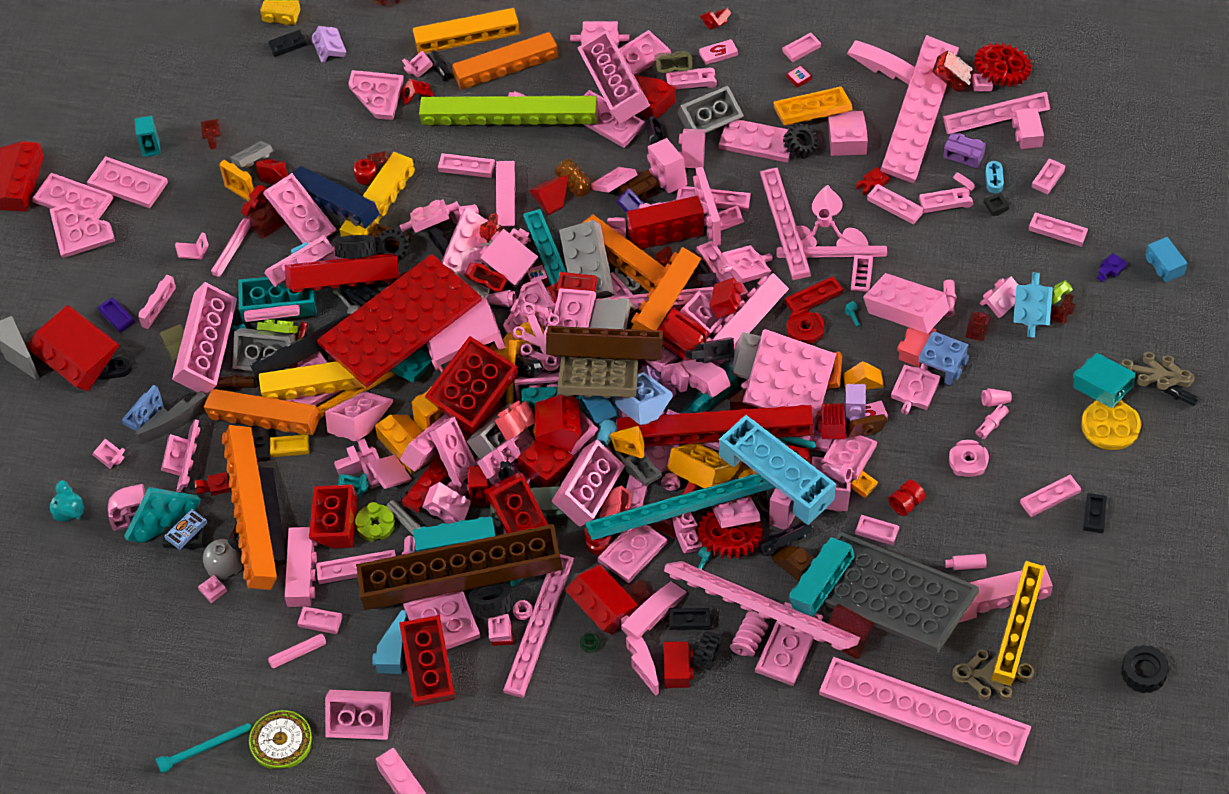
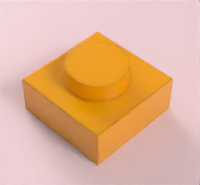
M862 471L858 479H854L851 482L850 488L866 498L874 490L878 482Z

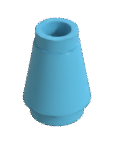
M604 420L599 424L597 440L605 447L611 441L610 434L617 432L616 423L611 420Z

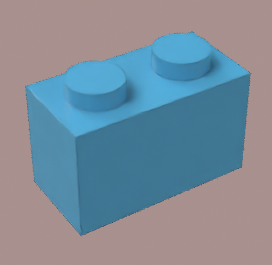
M1168 237L1153 242L1147 247V261L1154 266L1158 276L1162 277L1165 282L1185 274L1188 263Z

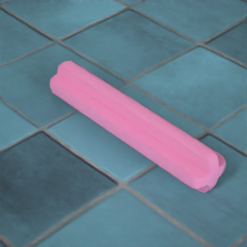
M297 304L244 311L246 322L300 315V308Z
M318 634L268 658L270 666L276 668L325 645L326 639L323 634Z

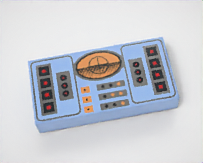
M191 510L164 537L180 550L207 524V521L194 510Z

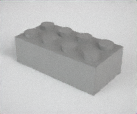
M595 220L560 229L567 273L597 276L595 299L615 295L601 225Z

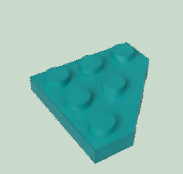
M148 487L124 537L127 541L145 543L163 533L164 527H174L191 510L196 511L201 499L198 495Z

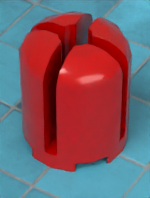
M674 308L657 330L663 331V347L682 360H691L690 358H685L686 350L695 349L696 344L707 341L705 328Z

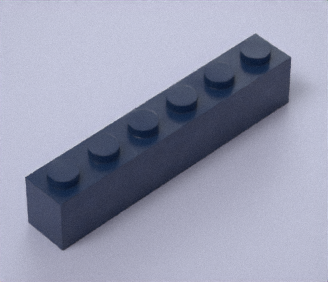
M300 166L292 173L319 207L325 208L331 214L339 215L343 220L351 221L355 226L359 225L366 229L380 215L375 202L313 171Z

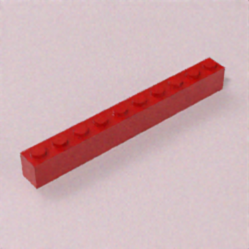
M812 405L762 407L759 409L722 410L716 412L704 411L701 413L673 415L664 414L646 425H640L630 417L617 418V431L639 426L644 440V447L719 442V439L745 415L776 438L814 435Z

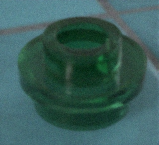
M585 633L580 638V647L585 652H594L600 646V639L594 633Z

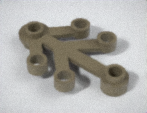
M1151 352L1143 354V362L1152 368L1134 365L1128 359L1122 360L1120 363L1121 366L1133 372L1143 373L1138 375L1137 383L1140 386H1147L1149 383L1157 381V388L1161 390H1166L1168 387L1176 384L1189 387L1195 378L1190 371L1181 370L1174 364V358L1168 355L1163 357L1162 365L1169 368L1172 372L1167 371L1154 360L1155 355Z
M984 649L978 650L976 656L967 664H959L953 669V679L960 684H969L978 692V697L981 700L986 701L990 698L991 689L981 685L975 678L985 680L999 692V697L1002 700H1009L1012 695L1010 687L991 680L998 652L983 669L975 668L979 663L983 664L988 660V652ZM982 654L985 658H980L979 655ZM1027 663L1019 665L1015 678L1023 682L1030 681L1034 674L1033 667ZM964 673L966 676H960L959 674ZM986 691L988 695H983L981 692ZM1007 691L1009 695H1003L1002 692Z

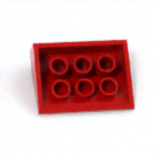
M21 141L0 148V210L27 212L44 158L39 142Z
M66 305L36 331L26 348L75 387L89 391L119 347V344L71 306Z
M469 336L427 392L425 398L449 418L455 416L458 425L474 434L518 375V368L515 364Z

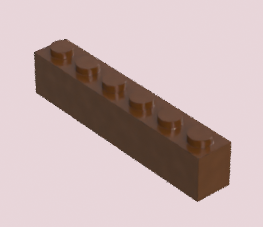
M548 326L546 355L553 357L563 355L573 358L585 356L593 359L607 357L612 360L619 358H628L629 360L647 359L648 361L662 360L663 331Z

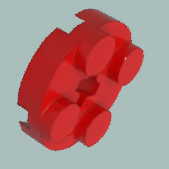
M258 185L250 193L249 202L244 203L241 214L252 221L257 215V211L259 209L263 210L267 205L266 196L263 192L268 188Z
M807 309L797 310L790 315L786 331L790 338L812 344L823 337L824 320L816 312L814 314ZM805 324V326L810 327L808 329H803L802 325Z

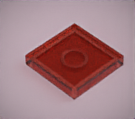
M837 604L828 624L860 637L858 645L841 650L858 659L874 622Z

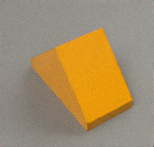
M864 361L843 373L845 392L846 384H866V389L884 388L881 370Z
M639 426L610 434L615 451L639 458L644 457V440Z

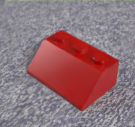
M560 394L536 402L535 440L571 452L581 435L580 400L572 396Z
M353 485L314 486L309 531L310 540L331 548H353L358 498Z
M598 565L578 575L565 589L600 629L611 635L621 626V618L626 615L630 616L639 607L637 602L602 565Z

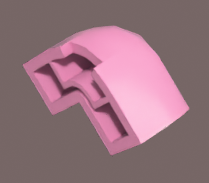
M143 484L117 490L109 498L108 516L113 531L129 527L132 521L131 516L135 515L145 495Z

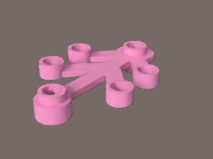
M526 302L520 308V315L528 319L535 336L526 333L524 328L518 326L513 330V337L540 347L542 353L532 350L530 344H523L520 348V353L522 356L537 358L545 370L554 371L560 365V358L546 355V333L548 326H557L559 317L556 314H551L547 319L546 329L542 333L535 317L536 312L534 311L536 307L534 304ZM530 307L532 311L527 312L525 308ZM550 318L556 319V323H552ZM516 330L521 331L522 335H517ZM523 348H528L529 352L525 353ZM549 358L554 360L553 364L548 362Z

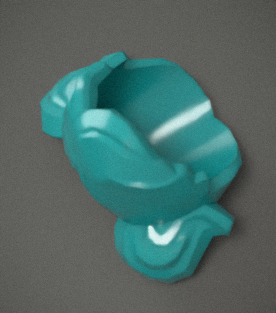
M59 481L56 485L57 494L50 503V512L53 519L60 522H68L75 518L77 520L81 519V515L84 512L82 498L72 492V488L68 486L66 481Z

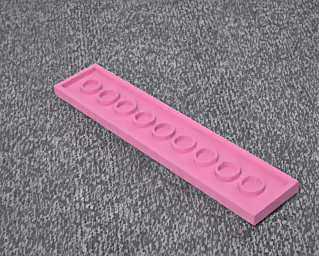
M927 35L925 36L880 171L914 184L959 49L958 47Z
M683 561L667 563L664 572L669 573L673 579L688 581L687 584L695 588L702 587L710 595L718 594L723 596L722 599L724 601L739 603L741 608L748 611L753 609L759 612L758 615L767 619H770V617L777 620L776 623L782 626L790 625L795 627V631L798 633H809L817 641L832 643L831 646L835 649L843 650L856 646L859 643L860 637Z
M833 657L819 691V695L1015 765L1019 763L1031 730L1029 725Z

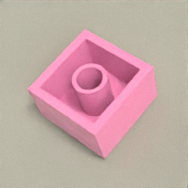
M666 138L648 146L649 154L647 158L651 165L649 171L658 180L660 187L671 193L687 186L684 158Z

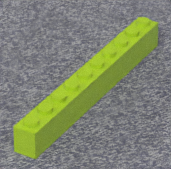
M597 96L421 97L419 116L422 125L597 124L599 106Z

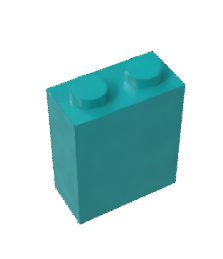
M1096 353L1092 358H1088L1080 369L1074 372L1073 388L1113 408L1134 387L1135 372Z

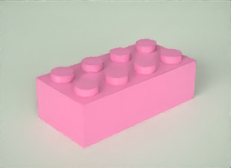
M887 273L863 296L869 314L927 334L950 310L944 292Z
M598 440L583 448L553 497L552 502L581 527L585 522L594 519L625 465Z

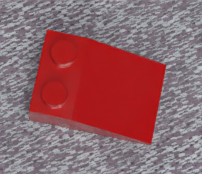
M634 75L650 104L649 107L638 114L646 119L650 116L660 118L676 102L675 87L661 79Z
M518 472L484 490L506 533L548 525L524 475Z

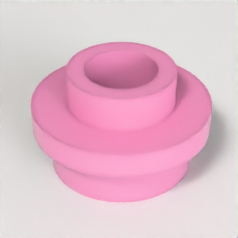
M667 473L661 479V485L668 491H674L680 487V478L674 473Z
M525 600L518 601L513 607V614L519 620L530 618L533 612L532 605Z

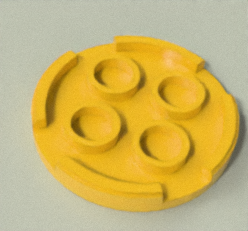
M1095 400L1094 403L1084 410L1081 427L1085 437L1095 446L1106 450H1120L1130 446L1137 439L1141 428V420L1138 412L1124 403L1123 400H1120L1113 408Z

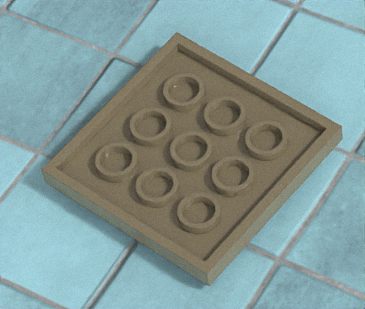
M562 355L557 394L564 396L582 395L584 397L594 395L605 398L612 396H621L622 398L636 397L638 360H629L628 358L612 360L607 357L593 359L585 356L573 358Z

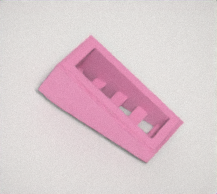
M854 255L851 291L868 292L870 290L873 256ZM858 264L868 265V267H858ZM857 271H868L867 274L857 273ZM856 277H865L867 280H859ZM855 284H866V287H858Z

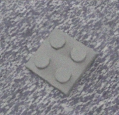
M260 141L231 156L230 159L233 164L248 168L254 164L255 160H263L269 157V153L273 152L270 144Z

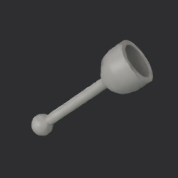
M339 288L333 289V293L338 295L348 307L347 314H352L360 308L357 305L351 306L340 293Z

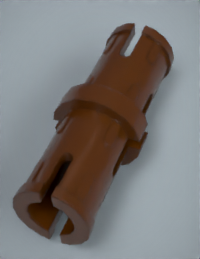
M233 375L218 377L216 389L233 388V390H238V388L246 387L255 388V376Z

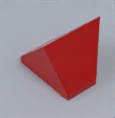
M273 159L256 162L259 180L276 184L288 176L285 166L286 162Z
M568 175L545 181L529 190L548 216L564 208Z

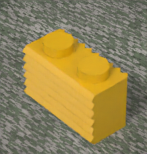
M264 0L260 13L264 22L295 25L301 9L299 0Z

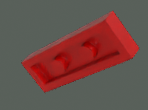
M832 276L785 298V304L792 313L801 309L808 310L842 294L843 288L835 277Z

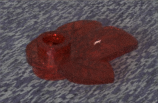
M491 214L488 222L482 223L480 226V236L485 238L487 243L492 241L491 238L497 231L501 232L503 230V227L498 224V214Z

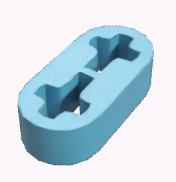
M991 161L986 165V187L989 192L997 194L1003 190V167L999 162Z

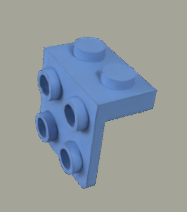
M932 332L918 360L923 364L946 372L944 383L952 385L954 380H958L960 377L961 366H965L969 359V355H967L968 344L943 334Z
M153 385L147 393L144 392L122 419L123 425L137 431L164 407L157 386Z

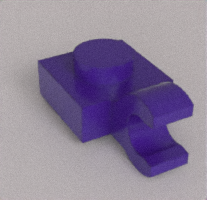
M1112 253L1101 263L1098 271L1100 274L1097 276V279L1104 282L1110 275L1113 277L1118 276L1127 267V262Z

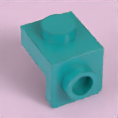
M341 474L338 485H353L358 496L357 499H360L363 493L367 492L369 482L366 481L367 474H362L360 478Z

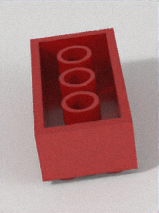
M698 195L627 211L629 239L639 249H645L704 235V211Z
M440 615L399 622L414 707L455 700Z

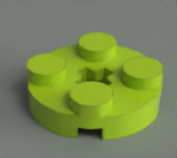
M1067 280L1054 286L1052 305L1062 299V294L1066 295L1073 290Z
M371 502L359 511L355 519V525L358 534L363 539L374 542L377 539L384 540L393 533L395 518L388 507ZM373 520H378L380 523L378 525H371Z

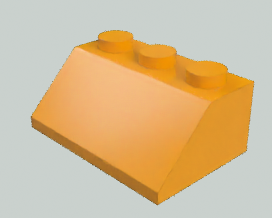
M389 415L375 425L377 438L393 455H396L399 461L409 443L423 432L409 415ZM439 452L436 453L432 458H430L418 470H420L428 463L433 461L438 456ZM400 461V463L405 466V469L411 475L418 471H413L406 464Z
M699 443L671 448L667 470L678 475L679 478H684L704 489L730 481L740 468V463L732 467L719 457V453Z

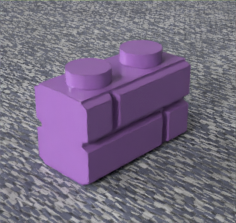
M951 133L944 147L943 158L978 168L985 153L986 143L979 139L967 138L963 134Z

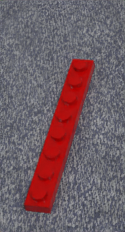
M499 400L480 427L496 410L503 407V401ZM460 427L465 440L467 441L473 434L464 429L463 427ZM438 454L402 500L404 506L420 513L429 488L439 482L443 483L449 476L440 458V454Z

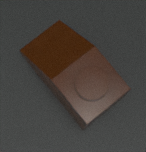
M796 546L784 547L772 557L776 564L798 582H800L801 576L807 572L814 559L801 547Z

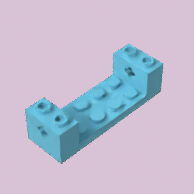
M747 415L719 439V457L732 467L743 461L794 501L793 514L807 525L834 501L836 488L834 481Z

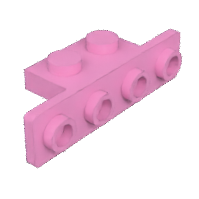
M196 419L190 426L188 439L170 434L167 440L161 471L179 476L176 492H181L189 484L190 477L187 474L193 465L191 456L194 455L197 447L194 441L195 438H198L200 432L198 427L199 420Z

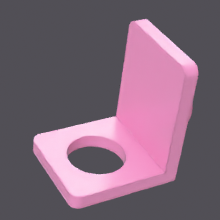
M201 233L196 244L176 243L175 248L178 257L202 260L208 248L205 233Z

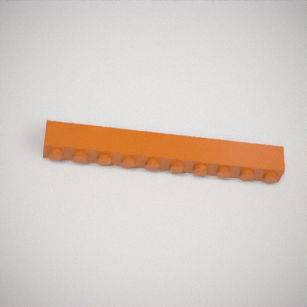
M229 425L227 431L222 435V443L225 445L224 457L227 458L226 470L230 476L229 487L232 488L231 501L235 507L234 517L237 519L236 532L239 533V548L242 550L241 563L244 564V579L247 581V588L271 590L277 575L251 427Z

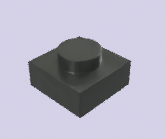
M1001 193L984 199V204L992 216L1009 210V205Z

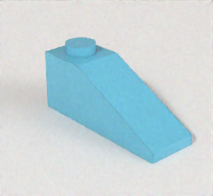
M401 610L377 645V653H373V666H376L377 673L402 674L404 648L399 622L408 621L406 610Z

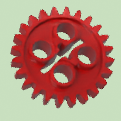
M995 42L994 46L989 43L988 47L983 45L982 49L979 48L978 52H976L974 65L975 69L978 70L977 74H983L982 79L988 78V83L994 81V85L1000 83L1001 87L1004 84L1010 87L1011 84L1017 86L1018 83L1023 84V81H1027L1032 67L1030 64L1031 60L1027 59L1028 55H1023V50L1017 51L1018 47L1011 48V44L1007 47L1004 43L999 45Z
M708 511L707 517L702 516V521L699 522V541L702 542V547H707V552L713 550L714 556L718 553L721 554V558L728 555L729 559L732 558V555L739 558L741 553L747 556V550L753 553L754 547L758 548L759 542L762 541V523L757 521L721 528L714 512Z

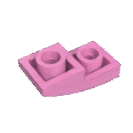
M691 512L672 517L675 533L684 554L700 551L702 543L695 532V528L698 525Z

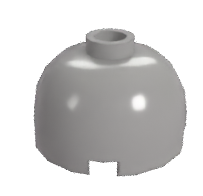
M228 539L214 540L204 550V567L211 577L215 575L217 579H228V576L236 575L243 567L241 563L242 552L233 549L229 545Z

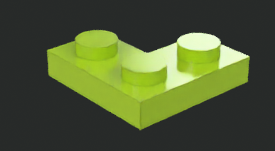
M266 319L264 323L258 322L257 330L298 334L299 326H293V322L278 320L277 324H275V320Z

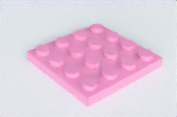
M764 329L743 403L758 408L812 405L813 425L816 426L818 411H821L836 354Z

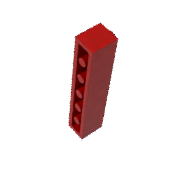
M390 253L363 258H343L285 265L286 287L293 292H302L304 288L320 290L322 286H328V288H338L340 284L356 286L357 282H364V284H374L375 280L392 282L393 278H399L398 256Z

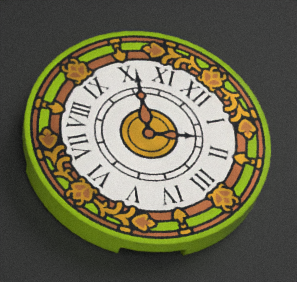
M286 710L274 711L263 716L256 722L249 737V745L253 757L259 764L269 769H289L296 766L308 755L312 742V734L307 721L299 714Z

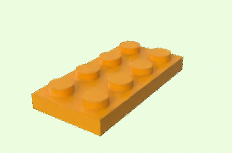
M842 87L773 102L774 109L783 125H792L797 122L810 121L815 118L828 117L829 115L852 110V103Z

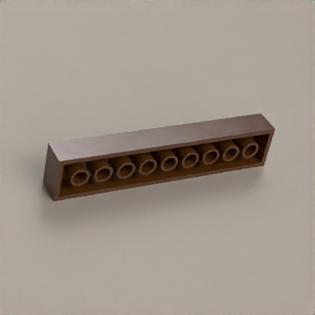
M554 524L356 564L360 598L365 610L563 570Z

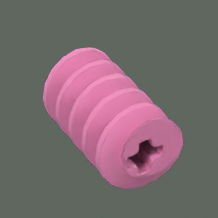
M754 611L746 613V617L743 619L739 631L730 645V649L734 653L749 657L755 655L754 650L758 649L757 644L762 641L760 637L765 635L763 630L768 629L764 617L759 616Z

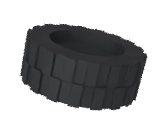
M348 235L334 240L335 256L339 258H363L376 253L375 238L370 235Z
M506 582L472 589L468 596L471 612L479 618H494L504 615L515 605L512 587Z
M1135 646L1124 656L1121 666L1122 679L1134 691H1140L1141 693L1157 691L1166 681L1169 672L1168 659L1166 660L1164 653L1162 654L1159 649H1155L1153 646ZM1142 660L1151 662L1155 667L1154 675L1149 678L1139 676L1135 671V664Z

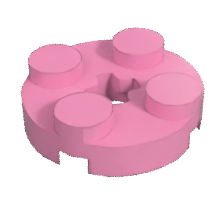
M962 440L950 450L949 464L957 476L974 477L982 475L988 466L989 454L987 449L980 446L974 440ZM966 456H970L974 460L967 461L965 459Z

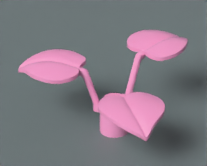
M828 185L816 195L812 203V211L818 220L815 222L813 231L811 232L806 226H796L802 247L816 246L817 240L813 236L816 234L818 226L828 227L830 225L835 230L837 236L840 237L837 240V246H869L864 234L855 228H846L843 235L840 234L835 222L832 220V216H836L842 210V200Z

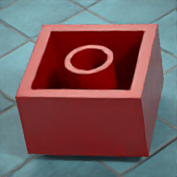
M535 441L518 456V469L539 487H553L570 471L573 466L574 456L566 450Z

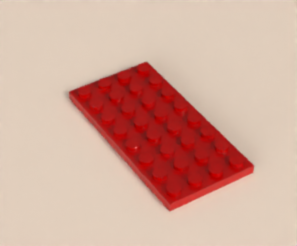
M431 254L317 339L319 346L362 385L368 388L482 301L481 295Z

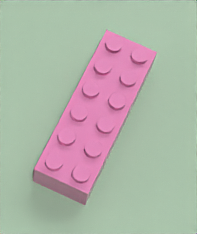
M608 30L578 47L609 109L619 124L650 106Z
M206 282L194 292L172 380L198 393L202 391L206 395L216 387L237 298Z

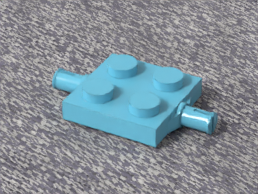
M1032 272L1031 284L1016 285L1013 323L1028 325L1027 337H1035L1036 326L1050 325L1053 287H1044L1039 284L1040 273Z

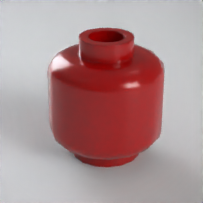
M364 158L354 164L355 180L361 185L371 184L378 175L376 164L373 160Z

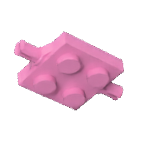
M584 21L581 35L570 34V42H581V45L605 30L609 31L617 45L619 42H629L630 36L629 34L619 35L618 21Z
M444 199L440 201L435 200L424 208L418 207L410 213V221L400 225L402 232L411 228L414 229L415 233L449 219V213L459 209V204L456 201L446 205Z
M751 245L723 252L720 259L725 266H720L719 272H721L720 274L731 272L740 284L756 280L765 275H770L771 270L766 265V262L772 261L773 257L770 253L760 255Z
M922 363L919 368L904 364L891 393L892 399L904 403L901 413L904 414L905 412V415H907L911 406L925 410L928 409L941 377L929 372L928 365Z

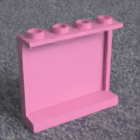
M486 297L482 298V301L426 343L436 370L439 369L441 373L444 371L442 364L453 359L469 336L484 345L494 341L498 350L505 348L495 316Z

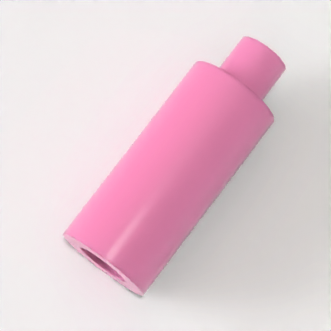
M986 555L952 556V559L945 560L946 568L953 567V570L986 568Z

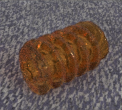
M572 159L564 160L555 169L557 177L568 175L567 187L576 197H582L590 191L591 184L589 183L591 179L586 176L585 172H582L576 163H573Z

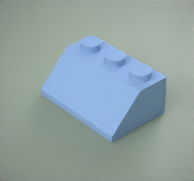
M645 372L637 374L636 397L622 398L621 396H612V404H615L617 408L638 424L646 425L659 418L673 397V393Z

